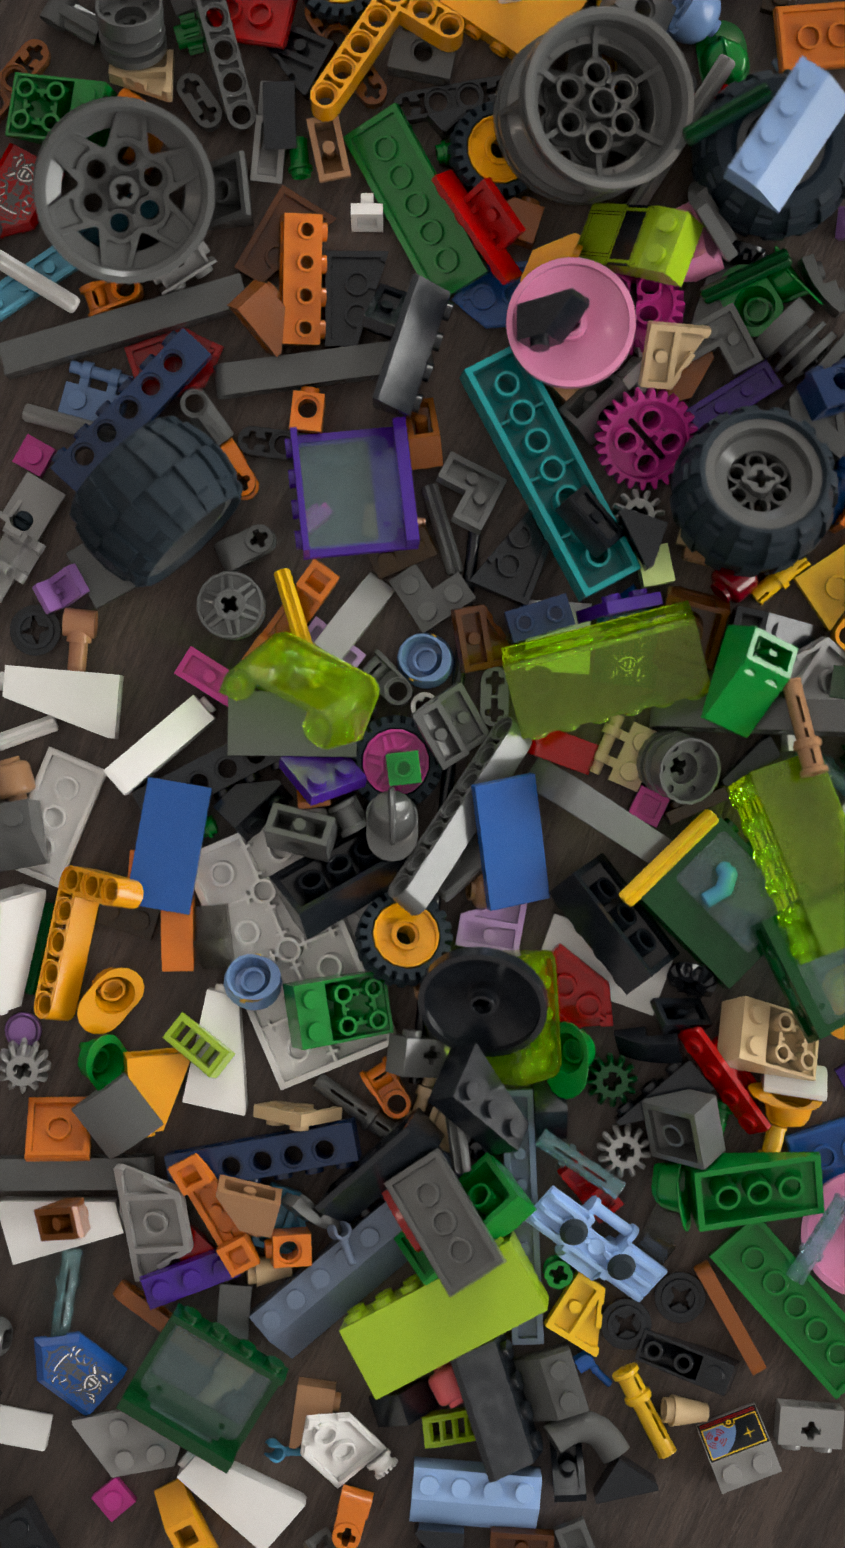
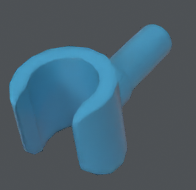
M269 1438L265 1442L269 1447L275 1448L272 1453H264L274 1463L281 1462L285 1456H301V1448L292 1449L288 1446H283L275 1438Z

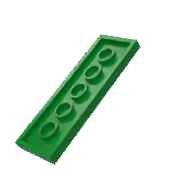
M393 103L343 136L378 203H383V212L418 275L450 292L451 297L490 272L481 253L475 249L473 241L463 226L456 221L455 215L446 201L439 196L437 188L431 180L437 173L398 103Z
M765 1222L739 1226L708 1254L709 1257L837 1400L845 1392V1313Z

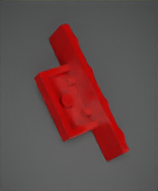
M453 170L436 174L431 180L437 188L439 196L446 201L454 213L456 221L463 226L473 241L475 249L482 254L490 266L492 274L502 285L518 280L523 273L506 248L521 236L526 229L491 177L483 179L468 193Z
M699 1026L682 1030L678 1037L684 1044L686 1051L692 1055L702 1069L704 1076L719 1093L721 1100L737 1118L739 1125L748 1134L768 1131L771 1128V1124L751 1098L748 1091V1086L751 1083L757 1082L751 1072L729 1067L717 1050L718 1036L711 1041Z

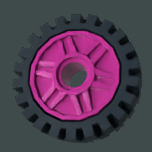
M385 716L369 723L357 735L356 757H350L367 777L366 787L357 790L370 802L377 795L388 791L389 787H394L395 791L405 794L417 805L434 791L442 774L440 766L414 720L407 716ZM418 750L422 782L390 786L386 754Z

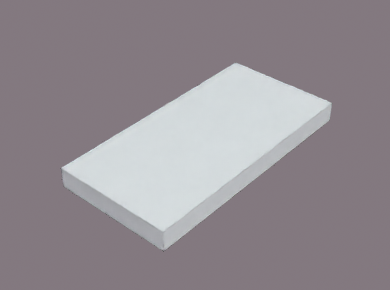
M49 746L35 779L36 787L28 795V799L38 800L41 804L49 864L16 869L17 871L57 888L59 887L61 874L71 863L107 777L103 772V768Z
M554 913L534 970L537 969L553 948L561 943L609 981L612 1002L653 1016L650 1001L653 998L660 997L672 961L626 995L621 987L614 982L613 977L602 962L595 957L586 941L575 931L570 920L567 917Z

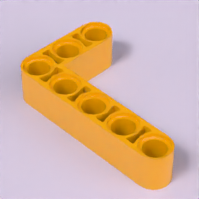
M371 0L310 91L313 116L323 122H329L338 116L399 25L441 51L454 52L463 43L464 21L462 17L437 0H400L398 2ZM419 12H424L429 16L427 18H418L415 15ZM375 21L383 22L385 25L382 27H373L371 23ZM445 29H453L456 31V33L453 35H446L442 31ZM356 47H364L367 49V51L364 53H356L353 51V49H355ZM340 72H346L350 75L346 79L336 77ZM322 98H329L332 100V102L328 105H322L318 103V101Z
M69 865L63 870L34 999V1013L36 1017L58 1021H69L74 1017L98 906L102 904L127 909L137 908L142 902L144 893L140 882L93 868Z

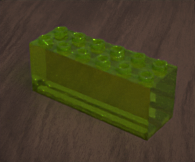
M688 600L501 648L503 669L522 739L529 737L532 740L546 737L549 732L557 730L563 732L573 731L579 728L581 724L589 722L601 724L609 721L612 716L620 714L632 716L639 714L644 708L652 706L664 708L672 705L674 701L684 698L696 700L704 697L710 687V679L696 621Z
M795 756L752 771L728 788L730 790V802L738 810L742 820V832L750 840L754 850V862L762 870L766 880V892L774 900L777 907L778 922L786 930L789 937L791 954L798 960L801 966L845 949V814L828 772L813 777L800 778L799 772L802 771L799 757Z

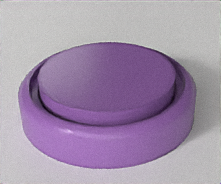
M29 1012L14 1014L5 1025L6 1039L8 1042L14 1040L18 1045L21 1044L22 1038L26 1037L28 1045L32 1046L35 1041H39L42 1034V1026L39 1019Z

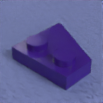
M647 588L628 592L629 598L621 599L620 593L601 597V604L575 611L578 624L663 604L661 593L648 594Z
M280 757L279 768L310 806L366 787V775L350 757Z

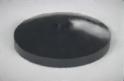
M467 947L448 952L429 966L421 980L418 993V1009L428 1030L445 1045L453 1048L477 1043L485 1057H496L517 1052L531 1044L539 1036L546 1022L548 995L539 975L520 958L499 949Z

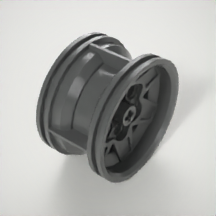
M599 6L587 8L565 17L545 34L525 46L510 61L502 74L495 94L493 121L496 139L500 151L512 172L536 194L550 201L565 205L584 206L601 203L655 178L676 159L686 143L682 130L693 123L695 109L694 86L688 64L681 50L670 35L654 21L640 13L621 7ZM566 54L564 72L549 68L559 56ZM602 54L615 60L623 68L611 72L610 66L602 58ZM587 68L595 72L596 82H592L588 78ZM561 84L569 88L570 99L562 95L560 90ZM615 85L623 90V99L615 95ZM640 100L643 107L642 126L639 123L637 114L631 109ZM538 107L543 110L541 117H539ZM562 117L570 121L572 126L571 132L566 131L562 127ZM616 118L624 123V133L617 129L615 125ZM590 134L598 139V149L591 146L589 142ZM565 151L568 159L561 155L560 152ZM609 152L625 158L620 164L606 168Z
M113 96L94 99L79 105L65 114L48 132L35 161L33 191L37 215L42 229L53 247L66 261L94 278L113 283L130 284L162 277L179 267L194 253L209 228L214 209L215 186L208 157L196 136L181 120L168 111L147 101L131 97ZM111 128L105 147H100L86 139L97 131ZM148 133L161 140L169 150L151 154L148 149ZM123 146L131 147L135 152L134 161L129 165L120 164L117 160V152ZM94 159L101 160L105 165L104 174L98 178L89 176L86 171L88 163ZM149 167H157L161 171V180L156 185H148L144 181V172ZM65 168L78 182V185L62 196L61 181ZM126 182H129L131 195L129 197L125 195L121 196V198L116 197L118 194L115 188L116 184L124 185ZM183 186V198L179 210L169 199V194ZM89 193H97L102 199L100 208L95 211L87 210L83 205V200ZM147 200H152L158 205V212L152 218H145L140 213L142 203ZM117 213L125 214L128 217V226L122 231H116L110 226L112 216ZM97 227L100 245L87 239L78 230ZM141 233H146L158 239L147 246L137 249Z

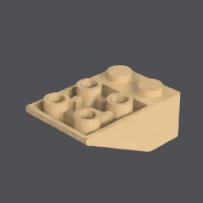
M748 996L722 1001L717 1050L729 1067L747 1072L816 1081L819 1040L807 1043L792 1010Z

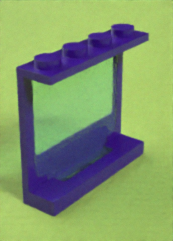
M405 417L392 418V427L297 436V428L290 427L291 439H285L286 458H293L294 469H288L290 489L296 488L297 500H291L293 519H299L300 530L294 531L296 550H303L304 560L419 549L420 537Z

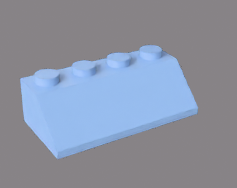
M801 56L727 168L723 178L778 214L845 113V93L833 77Z
M414 1456L409 1521L485 1528L497 1526L536 1529L542 1486L541 1468L538 1466H526L497 1481L489 1482L483 1462Z

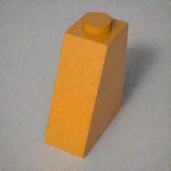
M174 1047L123 1052L124 1072L164 1123V1125L147 1137L155 1136V1132L164 1131L190 1063Z

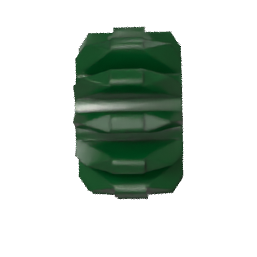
M607 1052V1062L603 1063L599 1056H596L594 1059L599 1067L597 1069L591 1065L588 1067V1072L594 1075L587 1078L586 1084L594 1085L587 1091L588 1095L591 1097L599 1093L597 1097L599 1105H602L606 1097H608L610 1107H615V1097L618 1096L623 1104L627 1103L628 1100L623 1093L627 1091L630 1094H635L636 1089L628 1085V1083L637 1082L638 1076L634 1074L627 1075L634 1070L635 1066L633 1063L623 1066L625 1056L622 1054L618 1056L615 1063L611 1052ZM610 1072H613L616 1078L619 1076V1080L614 1081L613 1087H609L606 1082L603 1083V1079L608 1078Z

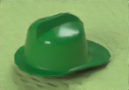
M720 20L721 25L713 37L707 36L704 40L696 43V54L702 82L719 55L724 54L733 59L736 63L735 67L724 83L729 85L746 79L747 75H749L750 65L743 32L735 24Z
M777 246L774 247L775 252L780 250ZM792 265L767 276V279L780 296L782 303H790L799 297L811 294L823 305L822 301L799 278Z
M749 264L736 265L728 269L722 277ZM767 277L720 298L723 307L732 302L734 303L751 337H759L784 311L781 298Z
M564 1021L556 1023L551 1027L547 1035L546 1073L547 1082L551 1090L558 1097L570 1099L582 1093L586 1086L588 1067L594 1061L596 1048L594 1041L586 1033L585 1029H579L573 1023Z
M106 1034L88 1042L79 1043V1071L92 1083L96 1090L100 1091L124 1073L123 1052L128 1051L115 1035Z
M675 1162L657 1163L653 1168L652 1195L661 1207L680 1213L683 1228L688 1232L691 1226L687 1165Z

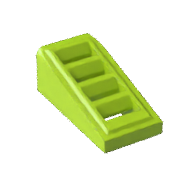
M181 1012L162 1037L209 1078H217L235 1056V1053L184 1012ZM186 1026H189L191 1029L181 1042L178 1041L176 1038ZM196 1034L201 1036L191 1049L187 1048ZM208 1042L210 1044V1047L200 1058L198 1056V1053ZM217 1051L220 1052L213 1063L209 1065L208 1062Z
M465 1407L434 1410L422 1417L425 1449L476 1441ZM458 1418H464L465 1432L459 1433ZM451 1420L453 1434H446L445 1421ZM439 1422L440 1435L433 1434L432 1423Z

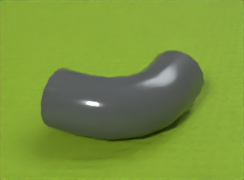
M593 1411L581 1413L560 1421H550L543 1426L545 1434L559 1454L577 1443H586L594 1448L603 1464L615 1460L630 1448L620 1430L608 1418Z

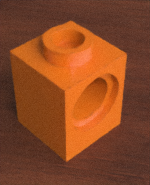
M302 386L301 391L293 390L289 430L290 427H296L297 432L320 434L323 432L326 396L320 393L319 388ZM305 403H312L317 407V412L313 417L305 418L299 414L300 407Z
M308 1227L276 1228L273 1230L270 1239H264L265 1259H270L273 1268L312 1266L311 1233ZM284 1242H294L295 1248L292 1252L288 1254L279 1252L280 1246Z

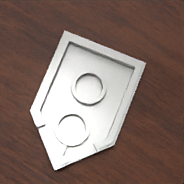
M350 1412L306 1415L300 1454L337 1489L387 1449Z

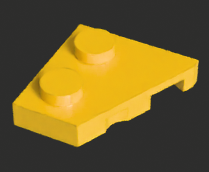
M576 1270L571 1283L565 1287L543 1324L592 1356L597 1357L599 1353V1329L602 1326L603 1317L601 1311L606 1288L599 1282L590 1280Z

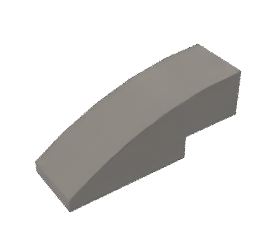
M262 80L260 82L258 114L256 115L250 180L282 184L287 149L265 150L263 82L273 81Z
M370 572L315 640L314 647L339 665L396 591Z

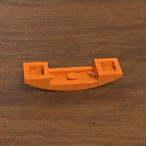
M317 559L312 560L295 586L307 626L340 579V576ZM283 604L241 659L266 679L294 645Z
M195 1153L168 1167V1171L183 1196H189L217 1243L216 1252L231 1277L233 1278L260 1264V1258L250 1235L247 1232L239 1231L216 1198L218 1179L204 1160Z

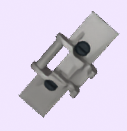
M28 471L3 512L0 511V518L6 522L2 530L5 533L0 540V603L15 581L21 584L25 583L46 548L44 544L39 542L43 537L42 534L66 496Z

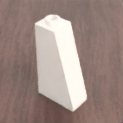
M5 665V672H0V691H3L2 697L111 739L119 738L124 676Z
M192 695L104 769L103 772L124 795H132L131 792L144 785L148 777H153L217 720L212 714L216 711L215 707L205 696L199 699L196 695Z
M24 883L0 890V1015H5L8 1013V1010L22 1005L46 899L45 889Z
M216 983L215 988L209 987L207 989L199 1025L235 1053V1056L217 1078H209L190 1062L182 1102L244 1116L248 1103L242 1008L233 1003L227 996L224 984ZM197 1034V1036H196L195 1043H196L197 1040L201 1037V1036H199L198 1034ZM208 1042L198 1053V1056L200 1058L210 1047V1044ZM217 1051L208 1062L209 1065L213 1063L220 1052Z
M5 1196L0 1198V1222L12 1264H18L124 1233L125 1227L119 1197H83L88 1209L91 1229L84 1238L41 1241L34 1210L64 1198H77L79 1196Z
M189 1451L178 1462L181 1468L177 1478L256 1548H269L306 1505L307 1496L303 1492L235 1460L227 1474Z

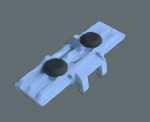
M552 1186L534 1205L537 1210L525 1220L556 1243L555 1253L565 1262L592 1281L599 1277L604 1281H609L639 1303L668 1272L664 1266L632 1243L639 1233V1227L634 1223L628 1224L601 1204V1199L596 1195L590 1197L581 1206L555 1186ZM594 1214L620 1234L616 1238L611 1235L604 1238L595 1232L591 1227L595 1222Z

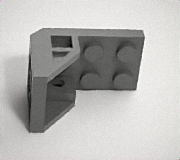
M845 333L816 366L822 365L825 369L845 358ZM796 389L780 409L789 411L788 416L799 422L805 420L814 427L817 432L816 438L820 443H827L834 461L837 462L845 454L843 413L812 421Z

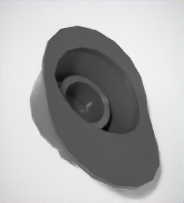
M389 787L388 791L377 795L367 807L366 838L368 847L375 856L385 861L395 862L411 855L417 846L418 812L416 805L405 794L395 791L394 787Z

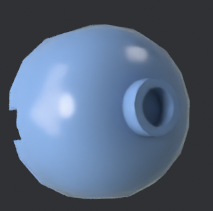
M672 0L671 3L677 9L666 32L674 41L692 45L704 40L707 36L711 38L716 34L721 25L719 20L721 14L720 0Z

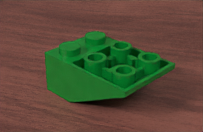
M15 72L5 136L42 144L56 122L69 111L94 99L117 96V93L104 81ZM111 128L97 131L86 139L100 147H105Z
M728 625L701 718L741 737L748 738L789 681L799 648L755 626Z
M363 971L282 984L292 1047L308 1050L394 1033L388 988L384 984L385 980L380 979L378 981L373 978L374 973L372 971Z

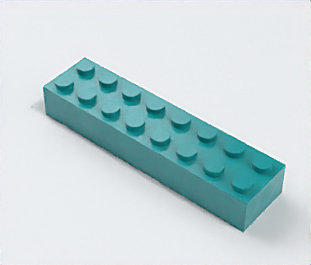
M510 346L464 369L459 379L524 501L531 510L545 540H547L577 600L580 602L638 571L641 566L625 536L598 558H595L557 514L556 508L583 485H586L616 521L543 383L525 371L515 358Z

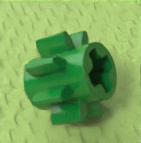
M194 12L180 15L181 24L173 26L179 49L188 48L190 56L205 52L198 19H195Z

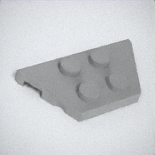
M823 636L798 650L790 679L801 678L806 699L845 700L829 697L834 665H845V651L829 637Z
M117 1163L114 1167V1175L135 1282L140 1281V1276L151 1273L156 1269H161L169 1265L171 1260L179 1259L191 1252L194 1247L186 1199L176 1184L123 1163Z
M118 1409L94 1413L88 1416L73 1417L72 1419L73 1427L112 1478L173 1467L176 1464L180 1450L179 1445Z

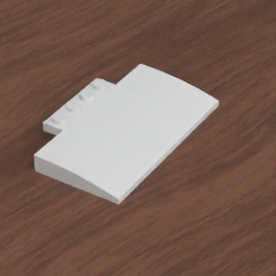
M265 826L260 833L252 837L248 842L236 833L201 849L195 891L228 968L239 956L246 954L255 955V953H258L262 957L272 960L278 966L282 984L310 978L366 971L364 969L365 963L359 961L357 956L359 951L355 949V931L363 912L370 904L307 939L290 917L269 879V876L304 856L267 847L264 835ZM283 985L277 1000L272 1005L261 1010H247L280 1090L386 1048L389 1043L390 1033L308 1050L292 1047ZM393 1024L394 1033L392 1034H397V1031Z

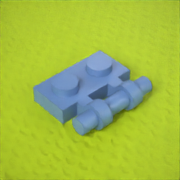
M72 360L69 372L80 375L79 384L66 381L58 412L95 421L98 418L95 413L99 407L107 400L112 403L119 396L117 395L119 386L128 377H131L133 380L134 377L122 374L120 369L112 368L107 370L96 367L94 362L85 360L82 363ZM92 379L107 382L106 392L90 388ZM128 403L121 408L120 414L122 417L125 416Z

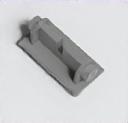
M204 241L200 243L183 265L162 277L153 279L156 285L161 282L164 285L159 288L162 295L183 290L186 287L185 281L194 276L200 279L213 270L211 265L217 261L213 256L206 257L210 250Z

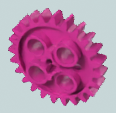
M615 273L625 284L629 293L631 284L635 283L637 285L636 332L629 355H633L636 347H639L643 353L648 322L643 320L652 319L659 322L683 323V313H685L684 291L679 290L678 286ZM645 292H654V294H646Z
M636 387L635 396L632 398L626 392H623L624 402L619 403L613 399L612 403L615 409L613 411L603 410L604 414L608 417L607 421H597L599 427L603 429V432L594 434L596 440L602 442L594 447L598 454H603L598 458V461L602 466L607 465L604 470L609 476L615 474L614 479L618 484L625 479V484L630 489L634 486L635 482H637L640 490H644L647 482L654 489H657L659 479H662L668 485V475L673 473L675 463L687 441L693 437L690 434L698 431V427L694 423H690L695 417L690 411L686 412L688 406L684 401L678 403L679 397L674 393L668 397V392L665 389H660L656 395L654 388H647L646 394H643ZM655 411L652 420L642 422L643 416L647 412ZM630 418L637 422L663 452V458H658L628 423ZM630 432L631 435L628 441L621 444L618 443V439L623 433ZM673 433V440L670 443L663 445V438L666 435ZM650 455L649 461L646 464L637 465L638 460L642 456Z

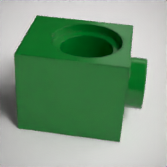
M418 750L386 754L390 786L422 782Z

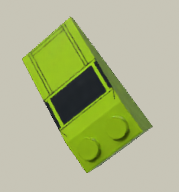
M614 203L592 204L578 244L583 246L579 258L600 263L614 273L682 287L704 226L688 211L663 206Z

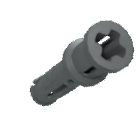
M325 1073L321 1074L312 1086L313 1090L322 1094L336 1106L342 1107V1110L353 1118L355 1117L360 1122L359 1126H361L363 1131L369 1130L380 1139H383L401 1123V1121L395 1122L382 1113L381 1107L378 1105L371 1107L348 1089L325 1075ZM331 1089H333L334 1091H336L337 1093H339L341 1096H343L344 1098H346L347 1100H349L351 1103L354 1104V1106L352 1107L351 1105H349L348 1103H346L344 1100H342L341 1098H339L337 1095H335L334 1093H332V1092H331ZM360 1108L367 1113L366 1116L359 1112L358 1109ZM378 1121L379 1123L387 1127L388 1131L380 1127L375 1122Z

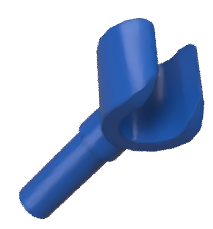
M582 1351L573 1356L581 1374L591 1369L592 1373L607 1387L611 1386L613 1381L599 1368L591 1354Z

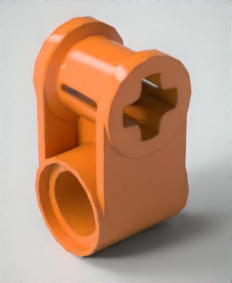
M103 280L87 283L79 288L80 295L85 296L90 311L88 317L140 302L144 295L142 284L134 283V292L126 297L120 295V289L124 283H113Z
M231 437L219 445V447L225 452L235 468L237 480L244 478L248 481L247 486L249 488L242 491L241 500H250L257 495L259 482L247 464V459Z
M384 1056L381 1063L367 1072L362 1070L359 1072V1075L383 1111L393 1119H400L409 1113L412 1098L398 1075L386 1072L385 1075L374 1080V1078L385 1072L387 1056ZM393 1095L402 1096L406 1101V1107L401 1111L392 1110L388 1104L389 1098Z
M343 1484L332 1533V1541L336 1548L358 1547L365 1521H367L374 1492ZM345 1528L351 1529L349 1539L343 1538Z

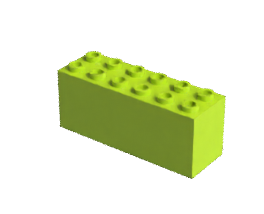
M514 1231L505 1237L500 1236L494 1240L507 1262L452 1297H449L439 1278L425 1285L417 1274H413L403 1281L404 1286L395 1291L391 1287L387 1288L375 1296L376 1300L366 1306L364 1302H361L347 1310L348 1315L343 1318L344 1321L339 1332L376 1400L547 1311L549 1295Z

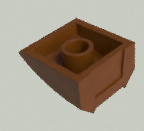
M668 586L650 655L660 664L694 673L711 671L730 613V602H726L721 597L687 589L682 586Z

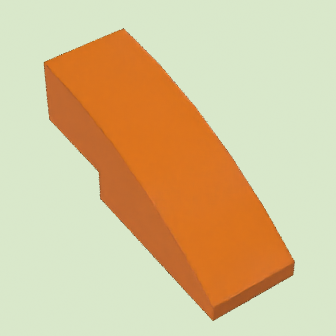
M195 889L190 915L161 910L162 972L194 971Z

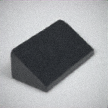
M583 485L556 508L557 514L595 558L602 555L626 534L586 485Z

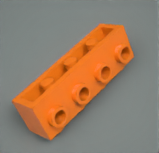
M284 212L280 215L279 292L281 297L279 300L285 306L282 345L318 346L320 345V339H325L326 322L321 320V307L326 306L327 292L326 288L321 287L322 275H326L327 256L322 255V242H327L328 224L323 222V214Z

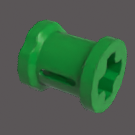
M557 1254L551 1255L545 1260L543 1272L548 1285L554 1289H562L568 1286L573 1278L571 1265ZM558 1265L562 1266L565 1274L559 1273L557 1278L553 1277L551 1269L556 1270Z

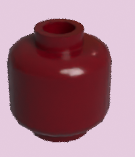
M721 568L720 571L714 570L711 574L712 591L716 596L723 598L728 603L743 601L758 586L757 576H734V571Z

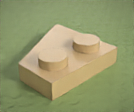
M174 49L167 50L162 60L142 70H124L109 64L110 83L166 102H173Z
M648 321L638 380L640 387L672 390L680 379L683 369L688 367L696 356L694 352L704 338L708 339L711 335L712 329L704 325Z

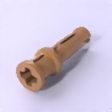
M800 677L789 679L783 688L796 738V741L793 742V750L798 753L802 771L799 772L800 778H808L824 774L829 771V768L823 762L820 750L822 741L819 736H815L801 683L802 680Z

